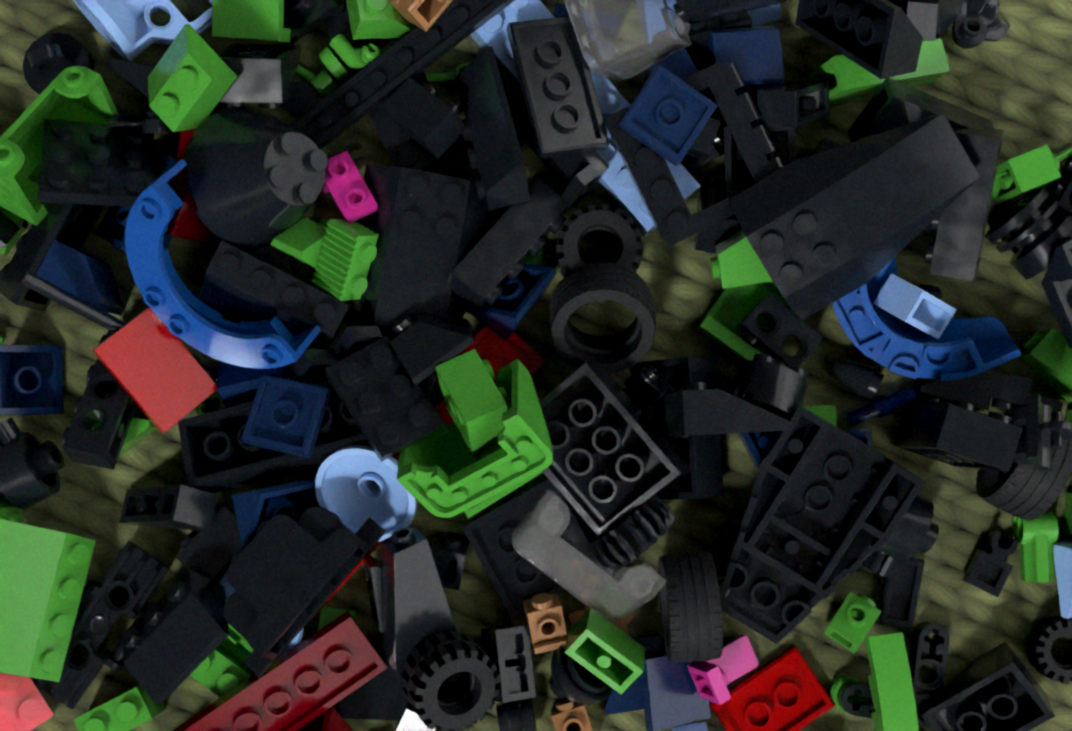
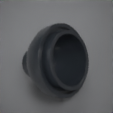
M560 646L554 650L551 660L552 675L550 676L549 684L551 690L558 698L569 699L578 704L593 705L603 701L611 694L613 688L565 654V648Z

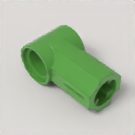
M1045 512L1040 517L1034 518V520H1025L1013 516L1012 533L1014 539L1019 544L1020 579L1025 582L1055 581L1053 543L1057 541L1059 535L1058 521L1053 512Z

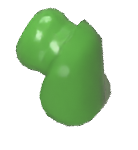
M343 34L335 36L329 44L350 68H365L380 56V50L376 45L368 43L367 46L354 48Z

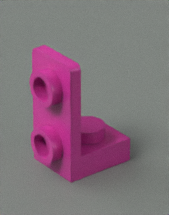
M344 151L329 158L328 165L325 168V182L322 190L324 194L330 192L345 221L352 223L376 212L378 204L349 153Z
M740 635L723 645L720 658L709 661H694L688 664L687 667L699 697L721 705L731 699L727 685L758 667L759 663L748 636Z

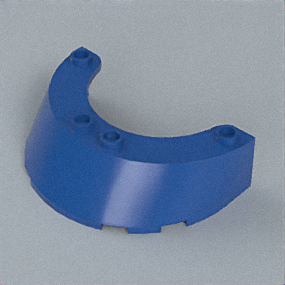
M181 159L145 187L134 202L127 218L125 229L126 256L130 271L143 296L144 302L173 335L178 336L190 346L216 360L251 369L278 368L296 362L320 333L321 328L318 325L293 337L277 316L260 321L242 320L239 324L223 320V314L200 301L178 276L171 262L168 249L163 248L164 233L168 230L169 222L172 220L174 213L184 204L167 183L187 165Z
M895 257L865 285L833 302L834 311L839 323L852 343L866 357L888 368L889 371L913 379H917V377L940 379V381L956 380L974 376L1021 356L1018 347L1009 336L1004 324L995 316L952 317L938 340L874 305L873 303L878 296L880 287L887 281L890 274L892 273L899 277Z

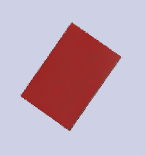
M149 306L92 350L161 433L168 431L217 390V385L179 338L168 330L167 326Z
M794 645L728 689L731 696L730 700L721 705L710 701V707L726 731H799L836 706Z

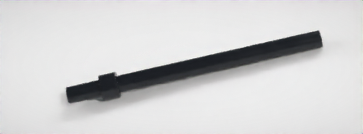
M27 271L21 281L22 285L114 333L126 324L30 271ZM192 354V356H193V357L196 359V361L198 362V361H199V358L196 357V356H194V355ZM198 362L216 384L217 371Z

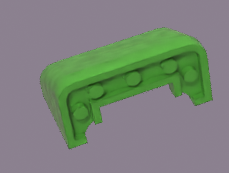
M80 65L64 69L0 137L1 207L36 226L48 214L44 205L40 203V184L36 183L41 174L44 119L90 123L101 122L107 124L111 115L119 114L99 73Z
M519 359L507 364L497 372L496 386L497 388L504 387L512 406L502 413L504 428L498 432L496 438L480 455L473 458L455 423L452 422L448 425L445 421L443 427L400 451L396 480L433 515L441 518L456 516L545 470L551 465L553 461L551 438L532 377Z

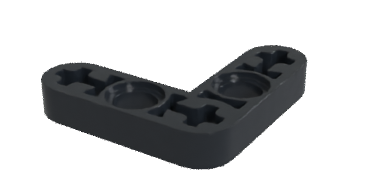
M931 621L919 623L912 634L909 666L916 705H921L922 701L928 704L943 690L949 635L943 626ZM931 633L937 635L936 641H931L930 643L924 641L925 635H931ZM922 652L927 654L930 652L935 655V659L921 656ZM930 663L934 669L933 677L927 682H921L918 677L919 668L924 664ZM853 681L847 682L839 688L837 701L844 711L854 716L872 718L871 713L875 712L869 683ZM856 690V693L862 697L870 698V705L866 702L855 701L856 704L853 707L852 703L847 701L848 695H854ZM917 712L918 725H928L920 713Z

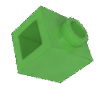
M850 591L824 634L855 654L882 611L875 608L876 604L863 594L855 595Z

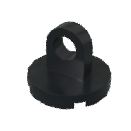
M56 32L43 35L31 44L25 53L23 71L25 80L32 90L41 94L64 69L80 65L94 71L92 56L84 44L69 34Z

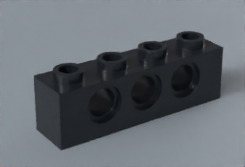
M108 330L107 335L102 336L100 343L106 340L114 332ZM98 358L95 365H91L88 370L87 386L83 395H80L76 400L75 416L71 426L67 427L63 433L62 448L72 462L114 470L138 405ZM115 391L112 396L103 398L107 393ZM104 422L101 427L91 430L95 424Z

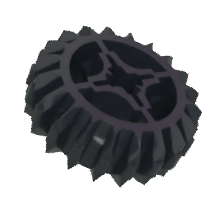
M654 494L601 537L596 534L587 544L586 553L590 557L592 564L599 568L603 574H611L628 565L635 558H638L671 528L675 517L671 513L670 507L657 494Z

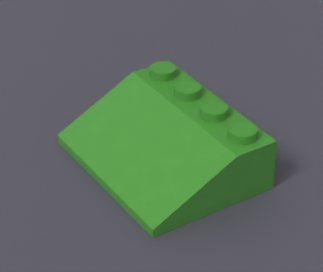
M0 519V673L55 682L60 681L96 540Z

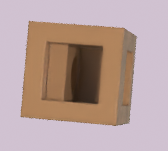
M541 593L533 596L531 599L523 600L526 623L529 628V638L534 653L539 654L556 650L560 646L565 648L567 633L562 605L557 593Z
M565 699L556 703V709L551 710V718L556 731H568L566 727L571 722L579 724L580 729L578 731H594L584 704H578Z

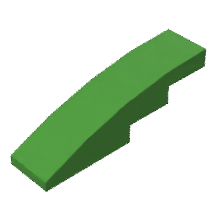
M903 632L866 637L864 640L871 669V675H868L875 709V712L871 713L874 730L919 731L911 671Z

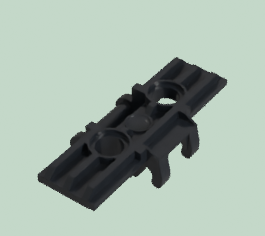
M128 541L100 583L88 581L84 586L60 681L55 682L34 678L32 680L33 683L72 710L104 664L115 671H121L125 666L123 663V646L120 641L113 652L106 648V644L110 639L107 635L119 618L125 615L130 619L136 618L131 626H135L144 617L147 608L144 607L170 568L133 542ZM116 586H123L128 590L129 601L127 603L122 601L117 595L112 594ZM77 644L85 646L89 651V658L85 664L77 663L72 657V650Z

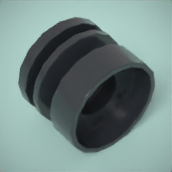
M1043 186L1030 194L1020 197L1009 205L996 218L994 224L984 235L991 243L1006 235L996 247L1000 253L1014 246L1018 247L1009 263L1026 280L1048 268L1056 247L1072 236V216L1069 213L1061 215L1054 220L1050 218L1059 205L1056 199L1039 207L1049 195V192Z

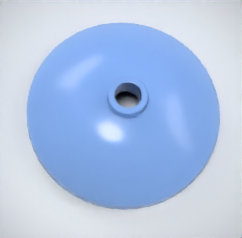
M351 445L334 451L324 460L316 474L315 493L320 507L338 515L343 523L354 533L370 517L386 531L378 542L391 537L399 529L409 527L415 517L418 500L396 480L399 461L391 456L381 462L370 446Z

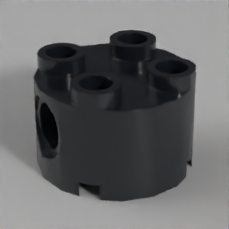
M755 354L753 360L740 363L730 394L789 421L797 406H802L807 388V372L798 367H785L776 364L775 360L768 355Z

